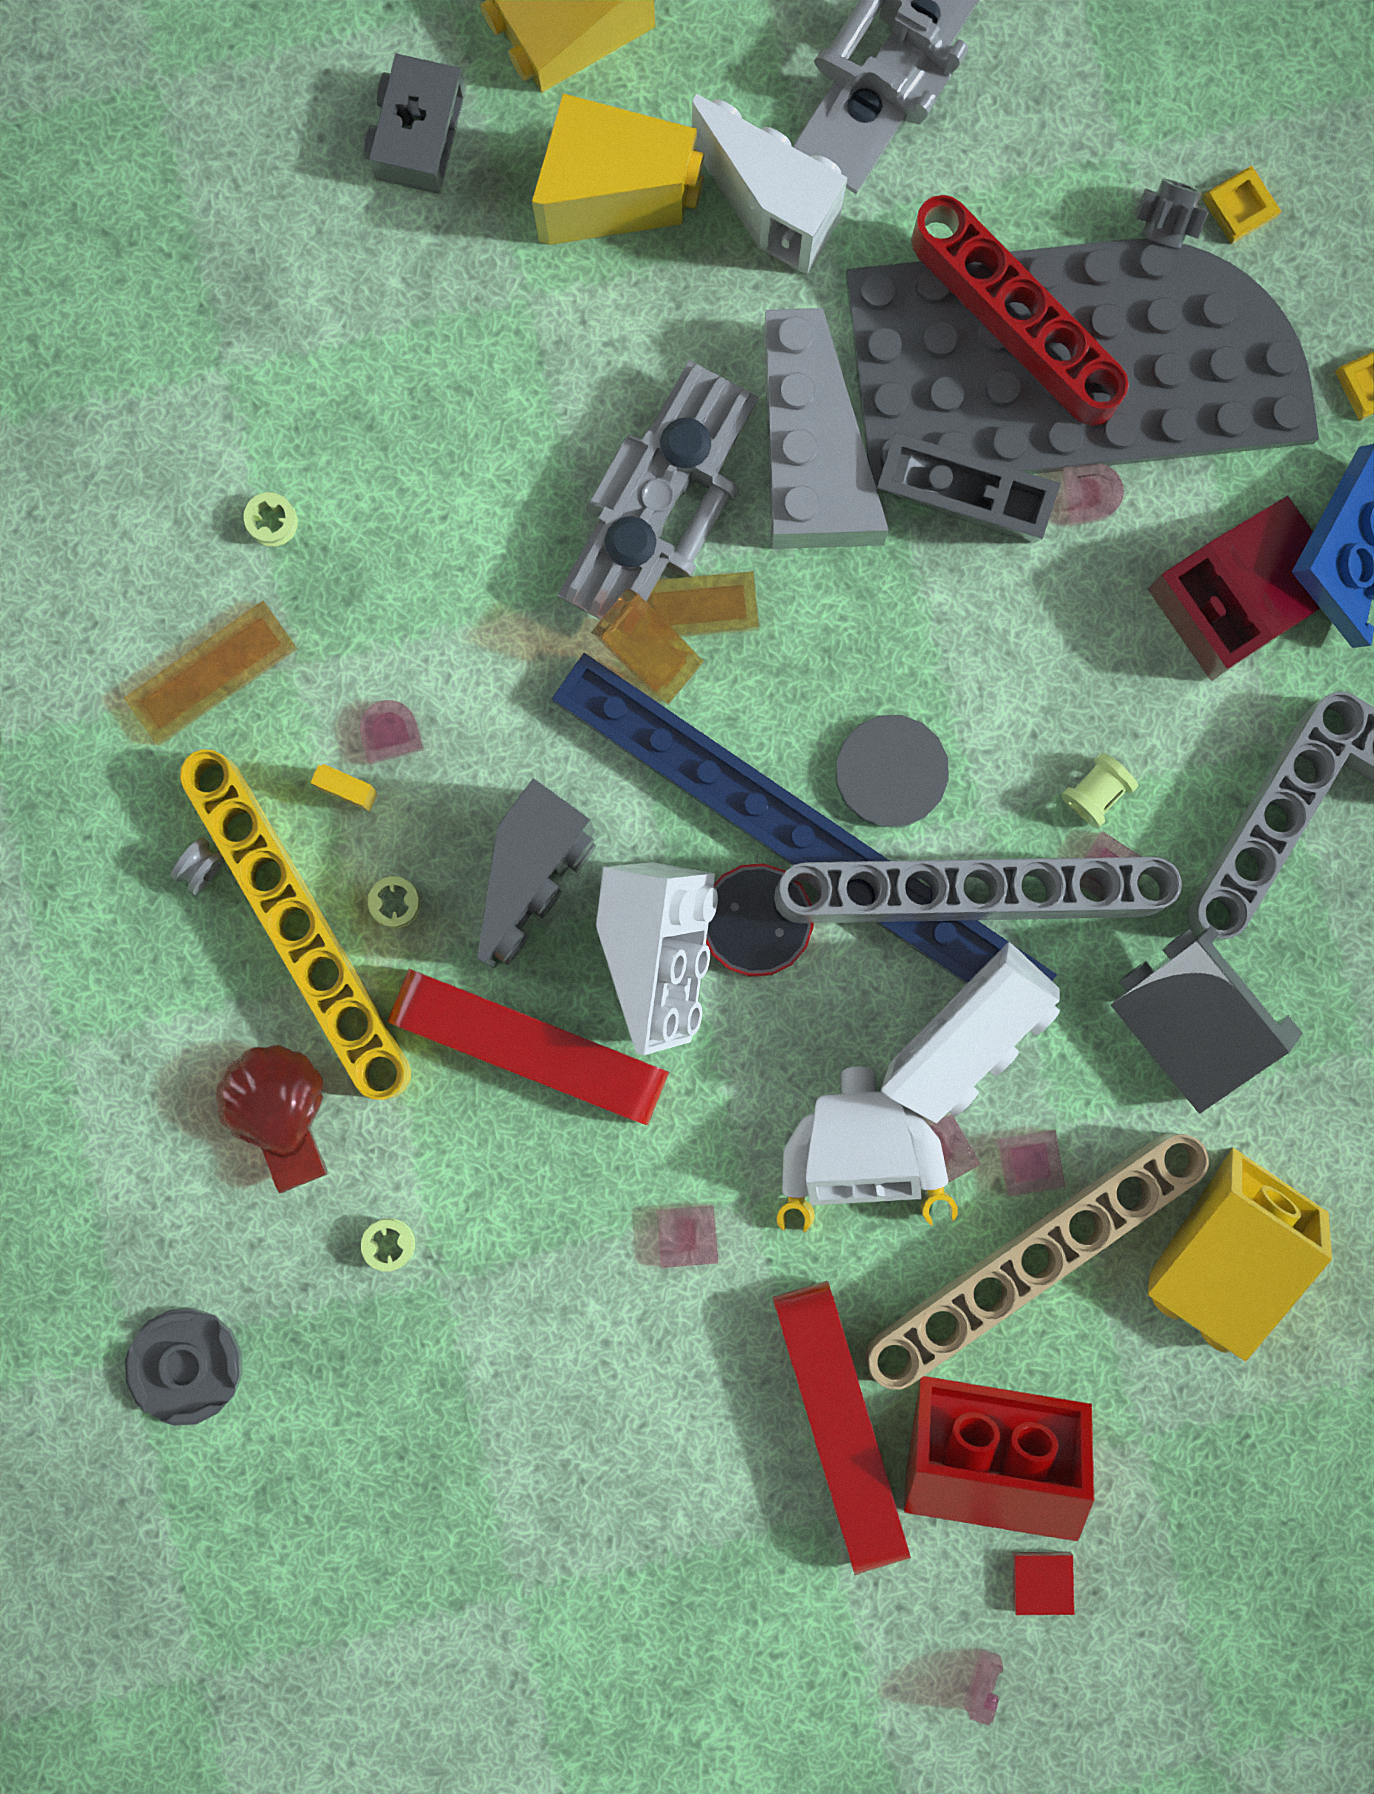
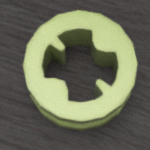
M264 492L254 496L248 502L244 510L243 521L247 531L258 543L277 547L287 543L294 536L298 518L294 508L284 496L275 492ZM266 507H270L275 513L282 510L285 512V518L278 519L282 527L276 532L272 533L266 526L257 529L256 521H263L259 512Z
M389 876L380 879L373 885L368 894V908L370 914L377 922L388 928H402L408 926L417 918L421 910V897L417 888L410 881L402 877ZM397 887L404 888L408 892L403 899L405 904L409 906L407 912L399 917L397 912H393V918L385 917L382 911L385 909L386 903L380 898L382 893L388 888L393 893H396Z
M386 1218L371 1224L364 1232L361 1240V1253L364 1260L372 1268L382 1272L401 1268L411 1259L415 1250V1238L411 1229L404 1222L395 1218ZM390 1228L400 1234L397 1245L403 1249V1252L398 1259L395 1260L394 1255L391 1254L387 1257L388 1261H385L376 1255L380 1246L373 1239L379 1230L385 1236L389 1233Z

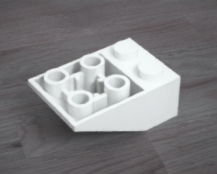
M696 94L692 101V127L697 129V151L705 153L704 165L759 249L808 275L840 220L847 177L841 174L839 167L831 160L820 155H812L810 157L793 148L788 138L779 131L770 127L759 129L743 120L741 114L727 102L719 99H714L711 102Z
M656 862L603 867L596 928L637 1054L647 1055L689 1043L692 1040V1036L699 1029L702 1019V1006L698 1002L700 981L705 976L710 961V951L706 945L708 923L715 915L718 902L717 891L713 888L715 873Z

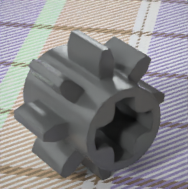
M1164 178L1157 192L1145 188L1135 214L1137 215L1136 219L1146 222L1142 236L1174 248L1182 247L1186 235L1199 239L1209 213L1207 208L1198 206L1202 191L1187 184Z

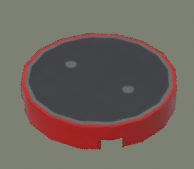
M765 863L741 865L721 875L714 883L713 888L717 891L718 902L715 915L708 923L706 945L711 955L729 971L747 977L774 975L792 966L806 950L814 923L791 922L784 918L776 908L774 900L775 890L785 874V870ZM793 881L788 885L789 897L795 904L802 907L812 906L801 883Z

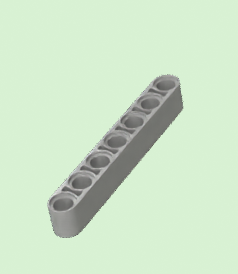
M1158 857L809 862L796 864L785 872L776 887L774 900L780 914L787 920L795 923L1132 918L1151 916L1168 907L1179 896L1182 881L1176 867L1166 859ZM1140 874L1149 875L1157 882L1160 890L1157 901L1148 900L1139 892L1137 881ZM1081 876H1092L1099 881L1103 889V896L1100 902L1090 901L1084 897L1079 886ZM975 877L984 881L989 890V900L987 903L978 904L968 899L963 889L965 878ZM1023 877H1036L1043 883L1046 889L1044 902L1036 903L1026 898L1021 887ZM918 878L927 882L932 891L931 903L920 905L912 902L906 895V880ZM854 879L868 882L874 889V903L868 906H861L852 902L847 894V883ZM797 880L811 883L817 891V903L809 907L798 906L789 897L788 885Z

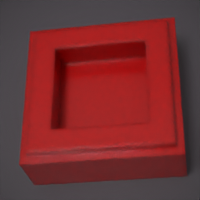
M1012 1552L1014 1613L1016 1615H1075L1073 1554L1071 1552Z

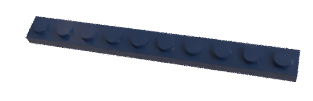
M585 652L552 697L553 703L792 866L809 862L890 861ZM916 878L906 880V895L912 902L920 905L931 903V888ZM854 879L847 883V894L852 902L861 906H868L874 903V889L868 882ZM978 920L875 922L965 984L1009 942ZM1016 947L1051 981L1054 980L1057 976L1056 973Z

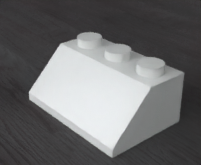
M1008 942L889 1063L881 1090L889 1098L935 1123H938L948 1112L955 1117L958 1116L978 1095L979 1091L974 1086L989 1071L995 1077L1002 1073L1019 1053L1014 1046L1029 1031L1035 1036L1042 1033L1058 1016L1060 1010L1055 1005L1060 1001V988L1013 944Z

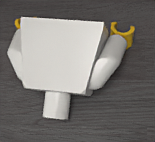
M862 1066L843 1070L841 1072L842 1094L818 1097L815 1113L802 1118L784 1148L782 1193L788 1196V1200L778 1211L776 1217L779 1228L783 1231L786 1229V1213L789 1209L795 1208L803 1213L805 1217L803 1231L805 1233L811 1227L815 1218L814 1209L811 1205L921 1199V1189L927 1191L921 1202V1213L926 1222L933 1226L932 1218L929 1215V1208L937 1200L948 1202L950 1218L954 1221L958 1215V1207L954 1199L944 1191V1186L948 1184V1177L938 1136L919 1113L909 1108H903L902 1104L889 1098L883 1091L876 1092L874 1070ZM806 1196H809L810 1203L805 1200Z

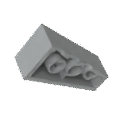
M823 308L766 310L764 354L772 549L884 546L889 529Z

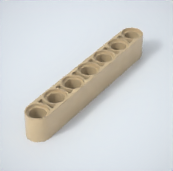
M1166 1133L1149 1142L876 1334L868 1343L865 1351V1363L872 1377L881 1386L891 1390L903 1389L912 1385L1197 1184L1205 1176L1209 1166V1158L1205 1146L1197 1138L1178 1133ZM1179 1143L1186 1149L1189 1162L1182 1173L1173 1176L1165 1167L1164 1156L1172 1145ZM1135 1177L1142 1187L1141 1199L1135 1206L1124 1209L1117 1199L1118 1186L1124 1179ZM1088 1210L1095 1219V1230L1089 1239L1075 1241L1069 1232L1070 1220L1077 1212ZM1043 1244L1048 1252L1049 1261L1047 1266L1040 1273L1027 1274L1021 1265L1023 1252L1028 1246ZM987 1277L997 1278L1002 1287L999 1301L991 1307L982 1308L977 1306L973 1293L976 1284ZM938 1311H947L952 1313L955 1320L952 1334L942 1341L929 1339L926 1334L928 1318ZM890 1345H900L908 1353L905 1367L895 1374L884 1373L878 1368L877 1359L880 1352Z

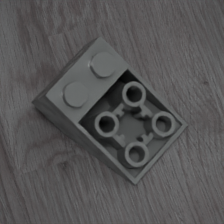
M534 778L497 827L477 955L479 960L492 968H495L498 964L494 961L495 956L507 965L515 959L529 938L520 929L533 912L543 919L561 896L563 891L548 878L550 874L554 871L562 877L568 868L577 873L596 848V844L593 843L594 839L591 837L595 832L591 820Z

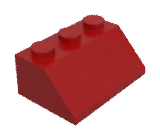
M928 1376L920 1378L906 1466L904 1513L1078 1542L1094 1503L1092 1404Z

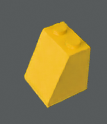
M486 0L480 4L483 16L492 32L496 36L505 32L513 45V48L508 50V54L521 79L526 81L533 78L541 93L655 28L654 0Z
M563 93L532 199L539 242L553 245L682 224L686 208L697 209L704 184V175H701L705 153L697 151V129Z
M1232 1148L1151 1270L1147 1295L1152 1298L1154 1305L1166 1316L1175 1320L1182 1318L1197 1328L1204 1340L1213 1348L1222 1353L1230 1351L1246 1362L1331 1262L1329 1212L1235 1148Z

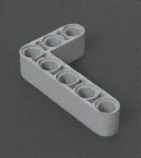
M1334 692L1315 702L1305 711L1189 905L1187 923L1196 936L1211 926L1206 919V908L1211 900L1221 902L1229 912L1227 926L1223 930L1215 929L1219 935L1213 942L1237 936L1247 927L1343 764L1374 782V754L1372 749L1374 742L1373 706L1347 692ZM1325 709H1332L1341 716L1344 726L1341 735L1333 734L1326 729L1323 723ZM1297 756L1307 758L1313 764L1315 777L1312 783H1305L1296 776L1294 761ZM1268 804L1279 806L1284 811L1286 826L1282 832L1274 831L1267 825L1264 812ZM1240 852L1250 854L1257 863L1258 872L1253 881L1243 879L1235 869V860Z

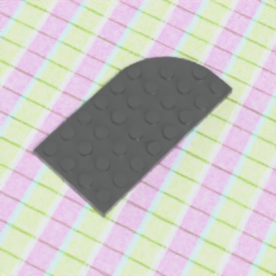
M1123 239L1010 252L1122 366L1127 374L1129 386L1123 401L1108 421L1093 426L1082 424L1075 419L922 261L852 268L846 271L867 459L876 489L894 432L1030 474L1315 444L1319 440L1308 363L1290 321L1275 300L1254 279L1232 263L1208 251L1187 244H1182L1181 248H1174L1150 239ZM969 263L965 266L968 273L974 278L987 279L992 276L989 268L982 263ZM1014 302L1005 305L1006 311L1014 319L1026 320L1031 318L1030 311L1023 304ZM1054 342L1045 345L1046 352L1054 360L1066 361L1071 359L1070 352L1062 344ZM1088 383L1084 385L1086 393L1094 401L1106 402L1110 400L1109 392L1101 384Z

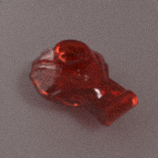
M281 1045L254 1047L246 1050L239 1059L228 1065L223 1079L218 1084L216 1090L217 1113L220 1123L230 1130L232 1136L262 1149L274 1185L281 1194L328 1175L326 1164L311 1130L324 1097L321 1094L323 1079L307 1056L299 1051H292Z

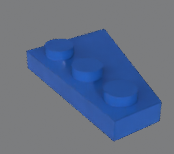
M1374 444L1358 447L1292 570L1294 576L1352 648L1371 646L1374 634V626L1367 623L1371 602L1374 600Z

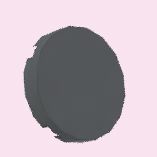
M903 715L877 716L860 724L844 740L836 761V786L845 805L862 821L880 827L901 828L924 819L942 800L949 781L948 757L939 737L922 722Z
M196 1308L171 1309L148 1320L139 1330L140 1332L135 1336L125 1358L126 1384L135 1403L146 1413L149 1412L154 1417L161 1419V1422L173 1426L193 1425L218 1414L233 1398L242 1376V1352L232 1330L216 1315Z

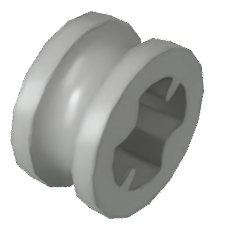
M199 838L189 846L171 872V878L174 881L181 882L184 880L189 884L187 889L193 895L202 892L225 863V859L220 851L213 853L209 850L210 843L205 838Z

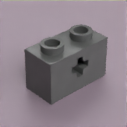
M395 53L391 72H383L379 81L377 105L382 107L378 125L369 126L364 143V158L369 160L376 180L433 193H441L466 91L460 67ZM414 117L421 118V120H415L413 122ZM412 124V128H411V129H406V128H404V126H403V125L409 126V125Z

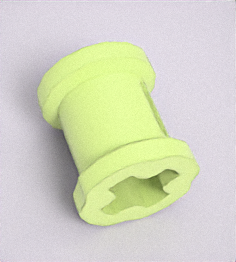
M1100 753L1094 759L1096 766L1074 789L1068 787L1061 794L1066 804L1089 825L1097 829L1105 822L1103 815L1125 792L1133 793L1138 787L1137 781L1124 766L1106 753Z

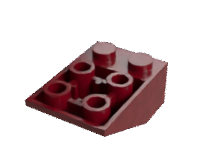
M1288 495L1162 573L1148 588L1152 597L1211 682L1321 609L1292 573L1313 530Z

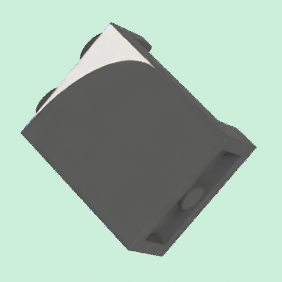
M1212 925L1197 936L1190 928L1184 931L1162 949L1167 958L1154 968L1147 961L1134 968L1119 981L1125 990L1111 1004V1007L1199 1114L1290 1053L1303 1034L1289 1015L1278 1022L1274 1020L1214 947L1213 941L1219 933Z

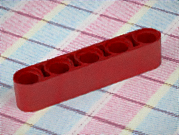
M947 195L933 196L926 200L919 208L911 238L912 249L917 257L1075 419L1082 424L1091 426L1108 421L1127 394L1129 383L1127 374L1122 366L960 201ZM931 223H942L950 228L953 235L943 239L936 238L928 232L926 226ZM969 263H982L989 268L992 276L987 279L974 278L968 273L965 266ZM1014 302L1021 303L1028 308L1031 318L1026 320L1014 319L1006 311L1005 305ZM1054 342L1062 344L1070 352L1071 359L1066 361L1054 360L1046 352L1045 345ZM1088 383L1101 384L1109 392L1110 400L1106 402L1094 401L1086 393L1084 385Z
M409 968L387 1020L388 1023L647 1126H649L670 1073Z
M828 1280L772 1297L854 1575L910 1559L907 1541Z

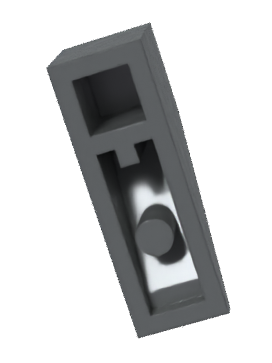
M894 432L877 489L972 524L1035 543L1044 537L1061 483Z

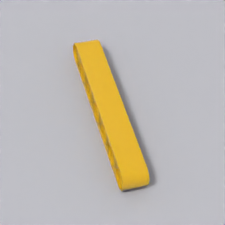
M209 749L193 752L185 759L181 767L180 780L182 786L354 1085L362 1095L370 1099L389 1100L398 1097L407 1089L411 1080L409 1062L238 767L221 753ZM212 765H221L224 771V780L221 786L215 791L203 792L200 786V777L203 771ZM248 813L253 822L249 836L239 842H232L228 835V825L231 819L238 814ZM277 862L281 869V879L278 885L272 890L261 891L256 883L258 869L265 863ZM304 910L309 917L310 928L302 939L290 941L284 931V922L292 912ZM332 959L339 970L338 980L331 989L321 991L313 983V969L320 961ZM359 1008L365 1013L368 1026L365 1034L360 1039L351 1041L342 1034L340 1028L341 1019L348 1010ZM382 1057L391 1060L397 1070L394 1084L384 1091L375 1088L369 1079V1069L372 1063Z

